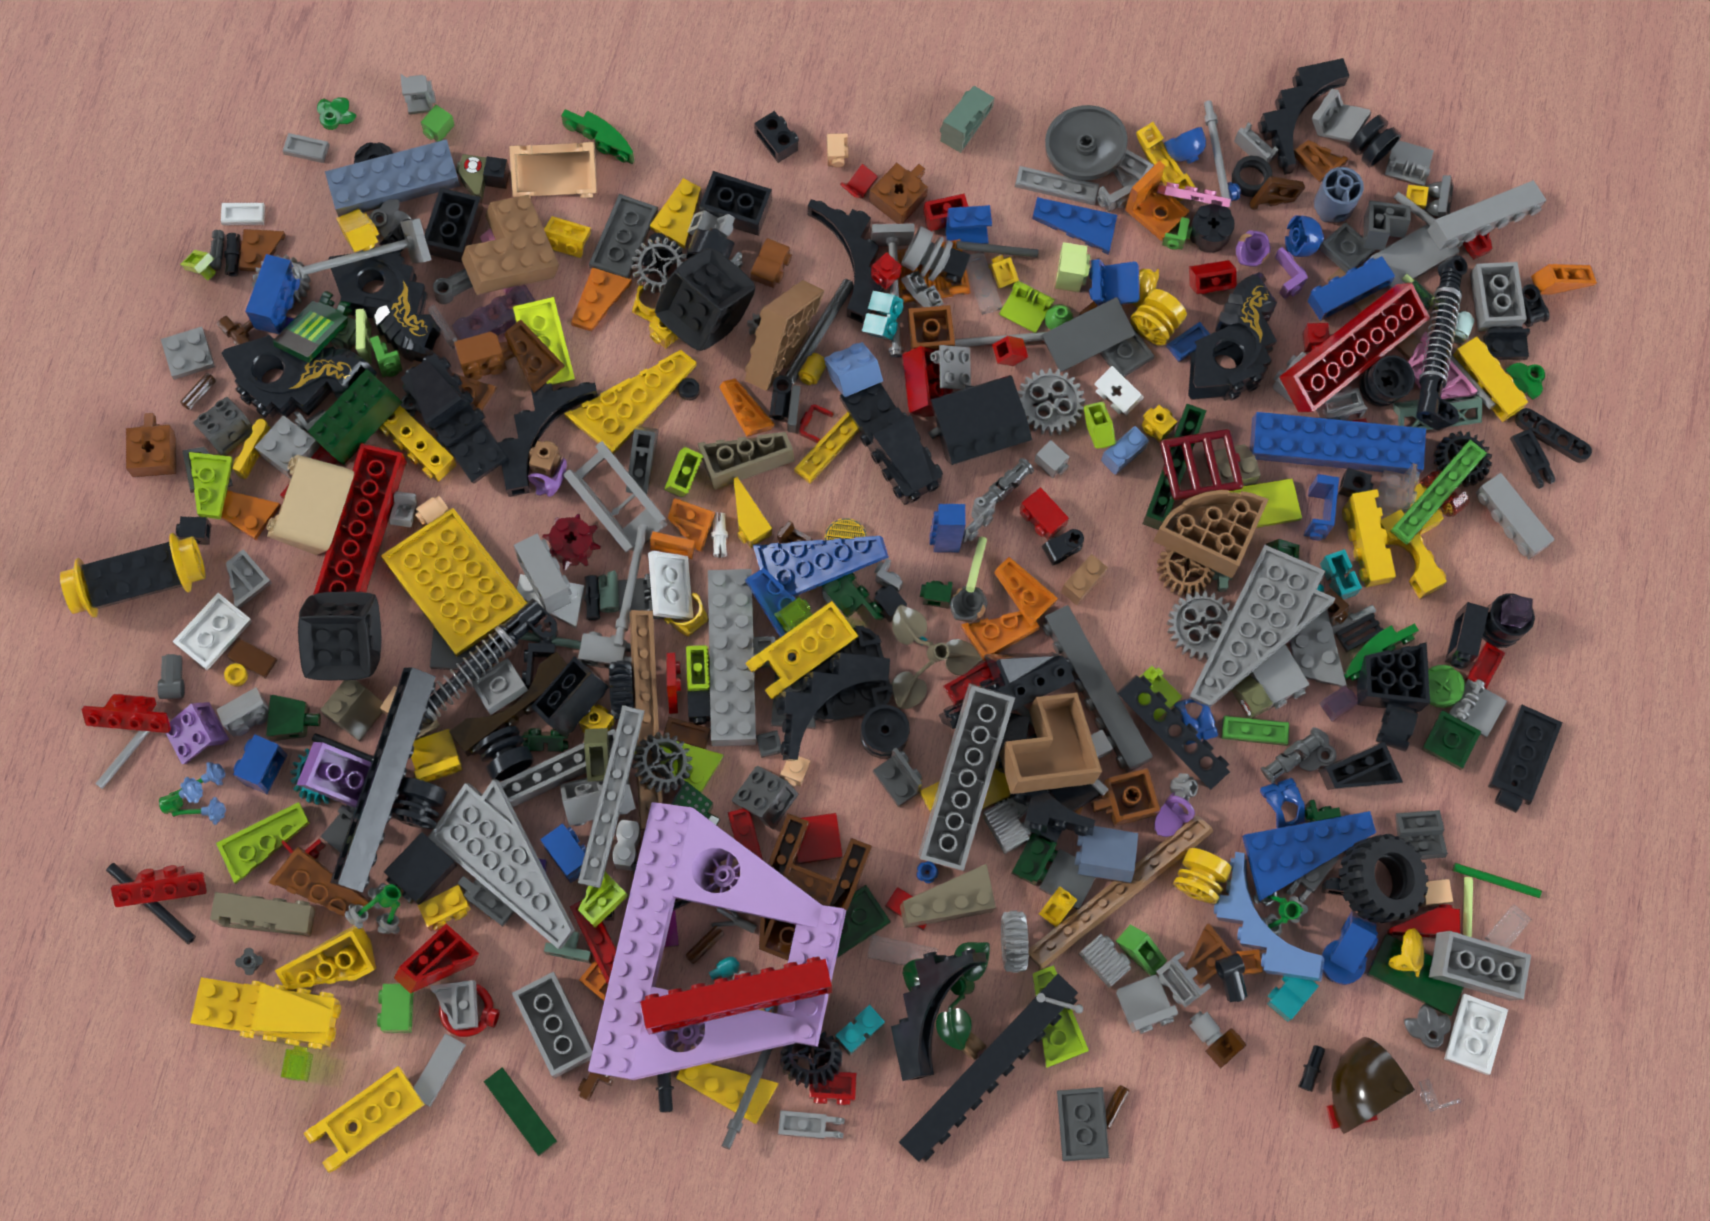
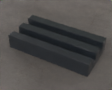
M1374 613L1335 634L1346 653L1369 641L1384 630L1379 626V621H1376L1374 618ZM1366 622H1371V624L1354 632L1353 634L1345 638L1342 637V635L1365 624ZM1372 628H1375V632L1363 637L1362 639L1350 644L1349 646L1347 645L1346 642L1356 638L1357 636L1367 632Z

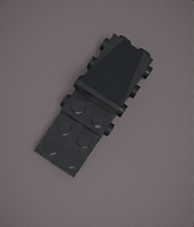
M436 353L430 354L422 360L421 364L411 367L405 372V375L401 377L404 383L402 387L409 396L412 395L415 399L414 406L422 413L425 423L432 431L435 429L439 435L436 437L442 447L450 449L470 481L475 484L509 458L489 430L484 420L486 416L479 407H475L473 404L474 398L461 386L463 384L462 380L456 373L453 374L450 370L452 366L446 357L443 356L441 358Z
M881 383L847 397H844L842 394L840 395L839 399L861 432L860 439L863 445L869 448L875 464H879L883 477L892 485V490L897 499H900L906 505L909 502L917 501L927 492H933L940 487L943 472L938 464L933 463L930 450L921 444V437L916 430L912 416H907L905 412H901L899 407L896 408Z
M1054 652L986 654L984 657L993 680L991 678L980 682L979 685L1015 697L1011 710L1013 711L1034 701L1036 697L1045 696L1075 680L1071 673L1073 667L1070 660ZM963 703L958 706L951 705L943 710L944 712L939 714L941 722L955 729Z

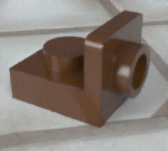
M1330 588L1325 594L1335 598L1334 603L1327 608L1329 612H1334L1330 619L1331 626L1333 627L1336 623L1341 624L1347 619L1350 605Z

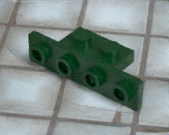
M854 573L822 585V588L846 617L849 618L864 605L876 620L882 621L885 618L881 613L883 612L881 606L875 601L872 602L868 597L870 595L868 590L863 585L859 586L855 581L856 576Z

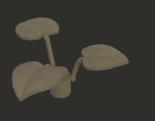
M900 605L896 609L892 620V629L896 639L904 645H909L915 640L917 643L929 647L927 650L929 662L914 676L910 672H901L895 676L892 682L893 696L900 709H909L924 699L927 685L925 681L918 679V677L931 665L946 659L945 665L952 674L963 675L973 669L982 658L973 645L961 639H953L946 644L941 642L935 645L933 642L920 640L919 638L924 636L927 631L925 617L920 612L904 605Z

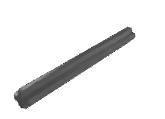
M844 279L785 374V376L791 379L792 384L798 379V373L807 357L811 356L853 289L854 284L851 280Z

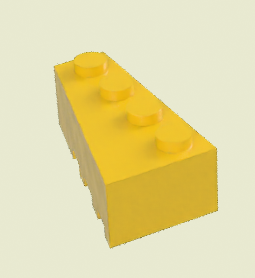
M1377 489L1352 494L1342 509V518L1345 522L1347 521L1349 528L1347 531L1348 538L1354 545L1353 555L1355 561L1359 562V576L1361 581H1364L1366 588L1391 583L1396 577L1390 548H1385L1387 532L1386 529L1381 528V516H1383L1382 508H1377L1375 498L1379 497Z

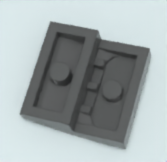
M1440 810L1396 813L1397 836L1404 838L1405 842H1410L1414 846V851H1418L1422 856L1421 860L1446 858L1448 853L1443 837L1445 829Z

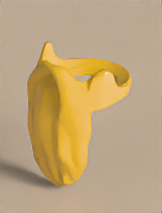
M1145 268L1139 270L1140 300L1132 303L1135 307L1138 308L1143 305V301L1148 294L1156 289L1159 269L1156 272Z
M1413 928L1406 931L1401 947L1402 953L1392 957L1389 960V966L1396 970L1414 971L1416 977H1419L1421 968L1424 965V945L1421 935Z

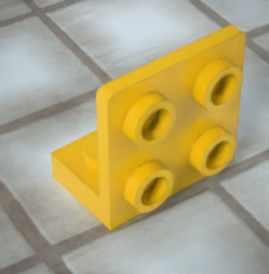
M449 729L414 741V751L411 759L415 768L416 779L431 782L463 770Z

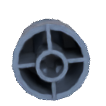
M1347 167L1331 169L1325 175L1314 199V208L1323 222L1339 223L1351 217L1364 190L1360 175Z

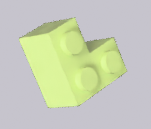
M1063 242L1055 289L1080 292L1081 285H1086L1090 268V254H1087L1088 246Z

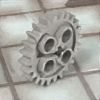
M1049 368L1046 374L1040 369L1039 376L1032 372V379L1026 377V384H1020L1021 390L1018 391L1029 426L1031 424L1034 425V432L1041 428L1042 435L1045 433V430H1049L1050 436H1052L1054 430L1060 435L1062 428L1068 432L1069 424L1075 427L1076 420L1081 419L1082 415L1080 413L1084 411L1081 405L1085 403V399L1081 397L1084 391H1078L1080 383L1074 385V377L1069 380L1067 379V372L1061 376L1060 369L1055 374L1052 373L1051 368ZM1059 387L1062 389V392H1055L1053 388ZM1039 392L1042 394V397L1037 398L1032 393ZM1065 406L1068 408V411H1061L1059 407ZM1045 411L1048 413V416L1043 417L1038 412Z
M1195 591L1193 598L1190 594H1186V601L1183 598H1179V605H1173L1172 609L1174 611H1170L1168 615L1172 619L1167 621V625L1172 627L1168 629L1167 633L1174 634L1170 641L1178 642L1175 648L1182 647V655L1188 651L1190 652V659L1196 654L1198 660L1201 661L1203 655L1208 660L1218 638L1211 636L1210 631H1217L1220 635L1232 610H1227L1230 603L1222 604L1223 597L1216 600L1215 593L1211 597H1207L1206 591H1204L1202 596ZM1207 610L1213 611V612L1215 613L1216 617H1214V618L1209 617V616L1206 614V611H1207ZM1185 614H1192L1195 620H1187ZM1189 634L1197 635L1199 641H1192Z

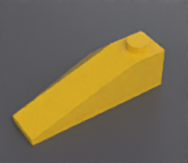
M354 925L277 968L275 972L283 986H287L288 990L312 987L317 984H332L338 981L356 980L374 971L376 965L372 943L363 927L358 929Z

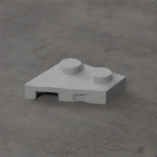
M1127 150L1123 161L1113 173L1123 187L1128 186L1131 190L1154 164Z
M244 549L226 562L227 571L230 576V586L235 600L234 605L238 609L272 583Z

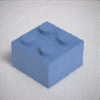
M863 342L853 344L847 349L834 352L824 358L831 381L844 397L883 381L878 360Z

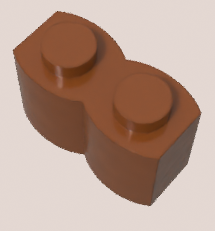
M767 238L751 270V279L772 288L775 287L776 283L780 284L784 276L782 270L785 265L788 266L792 259L790 247Z

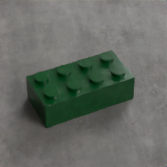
M366 369L307 432L344 465L358 451L361 443L364 444L403 402Z

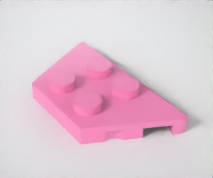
M1427 332L1423 334L1420 340L1422 343H1418L1408 362L1414 371L1415 383L1420 389L1419 377L1422 374L1421 368L1424 366L1422 361L1425 359L1423 355L1426 353ZM1451 361L1449 371L1447 372V383L1445 388L1442 389L1441 398L1453 399L1476 395L1478 390Z

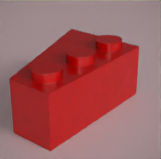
M446 923L399 966L394 979L411 994L473 966L479 953Z

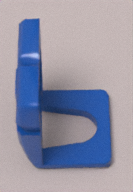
M1190 698L1174 704V707L1183 716L1181 721L1186 726L1190 723L1199 732L1196 736L1200 740H1208L1218 736L1210 707ZM1197 703L1203 707L1197 719L1187 713L1186 704ZM1187 741V742L1185 743V745L1194 744V743H1196V742H1195V741Z
M1293 778L1260 788V793L1266 798L1267 803L1276 813L1277 828L1305 822V804ZM1285 801L1298 806L1297 815L1292 821H1285L1282 811Z

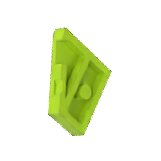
M605 872L601 888L588 886L586 897L582 900L578 910L596 927L628 895Z

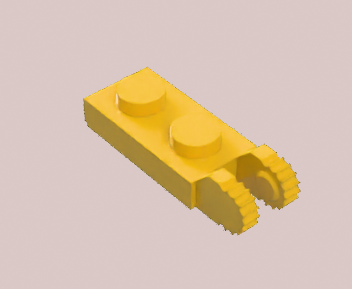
M258 419L253 424V432L250 438L246 439L241 454L234 460L232 469L242 479H247L260 456L255 446L271 429L264 419Z

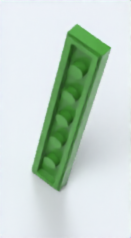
M1469 440L1390 532L1407 545L1487 453L1472 440Z

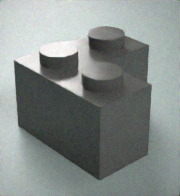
M1369 200L1364 215L1363 248L1384 250L1389 236L1405 238L1411 221V206Z

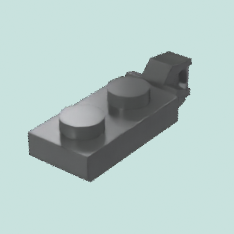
M463 876L458 882L459 886L466 890L464 896L467 900L502 927L515 913L477 879L472 883Z

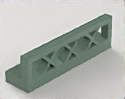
M1480 396L1444 399L1456 407L1457 410H1461L1460 412L1458 411L1459 421L1450 427L1482 423V398ZM1419 399L1393 403V411L1398 415V426H1404V417L1414 416L1416 418ZM1470 408H1476V417L1466 418L1464 414ZM1418 419L1411 426H1406L1426 428V430L1433 429Z

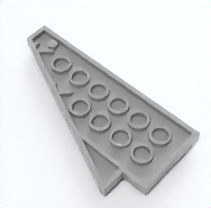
M1264 545L1194 686L1190 699L1211 707L1331 606L1335 598L1317 590L1325 570Z
M492 780L483 794L470 783H465L428 838L558 949L563 948L575 929L500 782Z

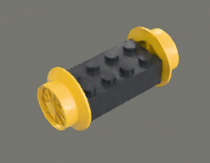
M170 533L169 542L84 564L80 558H76L73 569L60 572L62 592L71 613L76 614L87 611L92 618L98 616V609L178 587L183 586L184 590L189 593L191 592L192 582L206 578L202 555L195 538L189 537L180 540L174 533Z

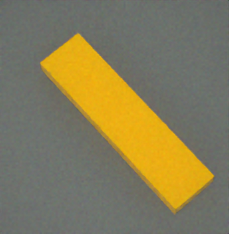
M848 411L794 468V471L809 484L815 480L859 432Z

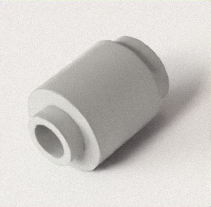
M1199 1011L1190 1018L1193 1023L1189 1026L1199 1039L1208 1046L1222 1036V1033L1219 1031L1221 1028L1208 1012L1203 1014Z

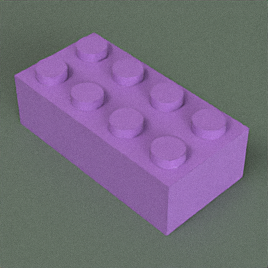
M313 742L297 785L356 808L371 762L323 742Z

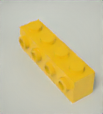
M358 208L336 218L345 239L354 252L359 250L367 251L375 247L374 244L378 242L376 236L379 233L366 212L362 213Z
M1478 337L1470 340L1453 354L1455 359L1494 401L1495 406L1492 410L1502 423L1520 412L1527 405L1528 401L1525 394L1515 386L1512 377L1505 373L1498 359L1490 354L1487 345L1480 341Z
M401 406L379 427V430L385 436L390 435L394 439L392 442L399 450L405 449L409 453L407 457L415 465L419 463L423 467L422 471L429 479L433 477L439 482L457 466L454 457Z

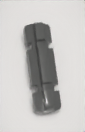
M214 230L212 232L213 240L211 241L210 255L214 260L209 265L214 270H220L225 234L222 230Z

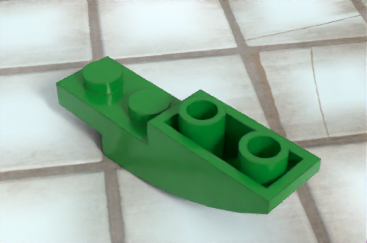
M566 109L561 115L562 123L567 130L577 131L587 139H594L596 149L602 154H610L623 163H634L633 150L630 145L607 121L589 111H586L584 117Z
M1414 623L1398 632L1391 625L1370 639L1344 672L1345 681L1350 678L1352 681H1355L1359 678L1365 655L1387 650L1393 651L1396 649V645L1400 643L1406 645L1415 640L1414 636L1419 631L1416 624Z

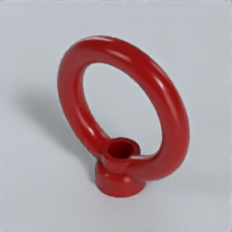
M476 984L477 995L482 998L485 1008L482 1011L477 1028L454 1030L448 1021L447 1014L443 1012L441 1006L439 1007L441 1023L451 1034L459 1037H471L482 1032L487 1026L493 1028L496 1026L500 1010L494 1008L491 995L481 985Z

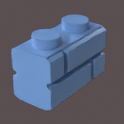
M1134 426L1116 441L1115 445H1112L1103 453L1101 461L1116 475L1147 448L1149 440Z

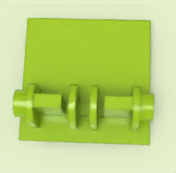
M1015 282L1013 290L999 315L1036 333L1046 316L1047 310L1052 306L1055 299L1023 282Z
M1150 666L1142 675L1152 683L1149 688L1155 694L1159 691L1168 700L1165 704L1171 708L1183 696L1162 676L1164 672L1160 668L1155 669L1153 666ZM1146 692L1138 696V702L1141 704H1147L1150 701V695ZM1161 708L1156 709L1153 717L1158 720L1165 713V710Z

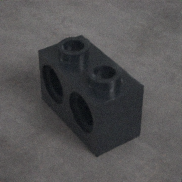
M775 111L754 123L756 136L777 163L798 151L799 138L797 134L788 129L785 119L782 116H778ZM769 127H775L776 129L770 130V129H768V128H769ZM781 142H787L788 144H787V145H781L780 143H781Z

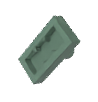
M576 931L573 932L561 949H558L552 943H545L544 952L546 955L589 964L592 958L590 951L576 949L580 935Z

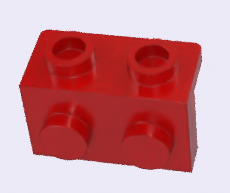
M839 1072L838 1075H834L832 1082L827 1080L825 1087L818 1083V1087L815 1089L813 1084H810L809 1099H813L815 1104H827V1100L837 1101V1105H850V1102H855L857 1073Z

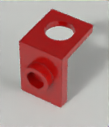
M862 164L848 183L841 182L840 185L852 196L862 199L878 176L866 165Z
M318 839L305 852L316 859L326 845ZM283 840L281 843L292 854L293 849Z

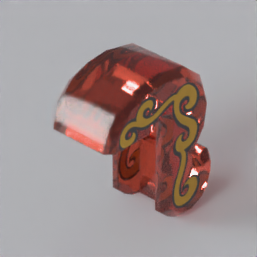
M1432 471L1420 480L1422 487L1427 489L1440 475V472ZM1466 490L1459 495L1454 491L1440 507L1443 515L1454 517L1469 505L1470 499Z

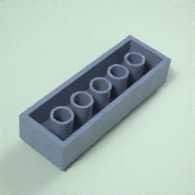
M447 139L325 171L338 217L358 208L361 212L381 208L382 204L390 199L399 200L400 203L437 193L440 188L449 190L460 187Z

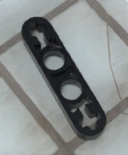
M1524 408L1516 415L1515 423L1519 428L1524 431L1532 429L1537 439L1571 460L1583 463L1591 456L1592 448L1588 443L1534 410ZM1525 415L1529 417L1527 422L1523 421ZM1537 421L1538 423L1533 428L1532 426L1534 422ZM1539 426H1547L1549 428V434H1542L1539 430ZM1559 436L1567 439L1568 444L1566 446L1558 443L1557 438ZM1572 444H1575V445L1572 447V450H1569L1570 446H1571ZM1580 449L1584 450L1582 456L1578 454Z

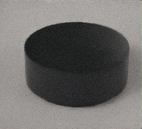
M686 378L679 384V394L683 399L694 400L698 397L700 386L695 379Z

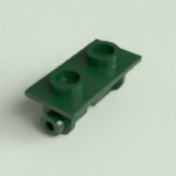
M530 728L528 732L525 731L522 737L527 738V740H524L523 746H527L530 751H544V743H548V751L564 752L569 747V742L564 741L565 737L555 729H551L550 732H542L540 728Z

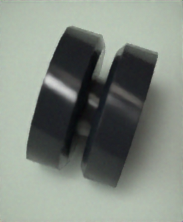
M1381 114L1370 120L1356 134L1348 146L1355 155L1363 154L1361 160L1369 168L1381 161L1401 138V133L1396 128L1391 127L1387 129L1388 121Z
M878 705L870 709L863 718L860 730L861 743L864 749L870 755L880 759H890L894 748H897L899 752L903 751L910 733L909 721L899 708L891 705Z

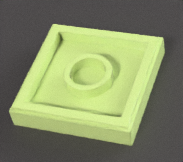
M356 309V350L358 355L371 365V324L365 310Z

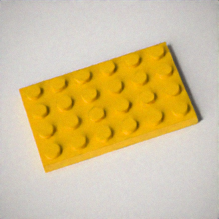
M454 508L381 555L382 560L456 657L493 633L497 626L505 624L527 604Z

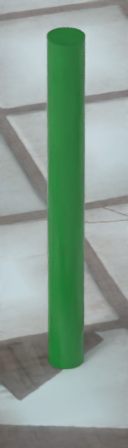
M1458 863L1453 865L1452 871L1536 898L1541 897L1542 890Z

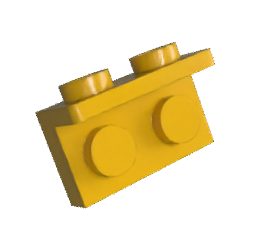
M552 216L544 231L553 250L581 258L584 245L591 234V227Z
M459 885L417 905L430 931L433 929L438 931L446 922L454 918L455 920L464 918L468 915L467 912L471 910Z

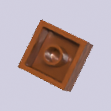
M950 305L908 309L907 321L911 350L924 346L937 351L939 350V345L955 346Z

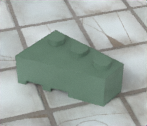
M976 86L966 91L961 101L944 119L940 128V141L961 153L992 110L995 97Z

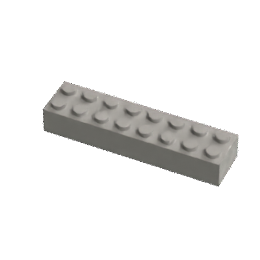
M752 569L708 570L712 746L756 745L754 672L752 673L745 664L754 657L752 591L745 582V579L752 575Z
M969 683L918 855L920 859L964 871L1015 697Z

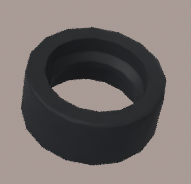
M1250 155L1243 157L1237 162L1233 170L1232 183L1239 185L1242 195L1254 197L1267 179L1272 176L1271 166L1265 159L1259 156ZM1247 167L1255 168L1263 174L1264 180L1259 185H1249L1241 179V170Z

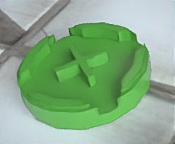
M1437 665L1428 669L1430 704L1439 708H1447L1458 703L1465 692L1463 676L1449 665Z

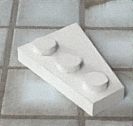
M520 574L517 591L527 603L533 598L542 606L526 575ZM570 583L569 588L572 594L569 596L571 603L550 614L576 628L585 586Z

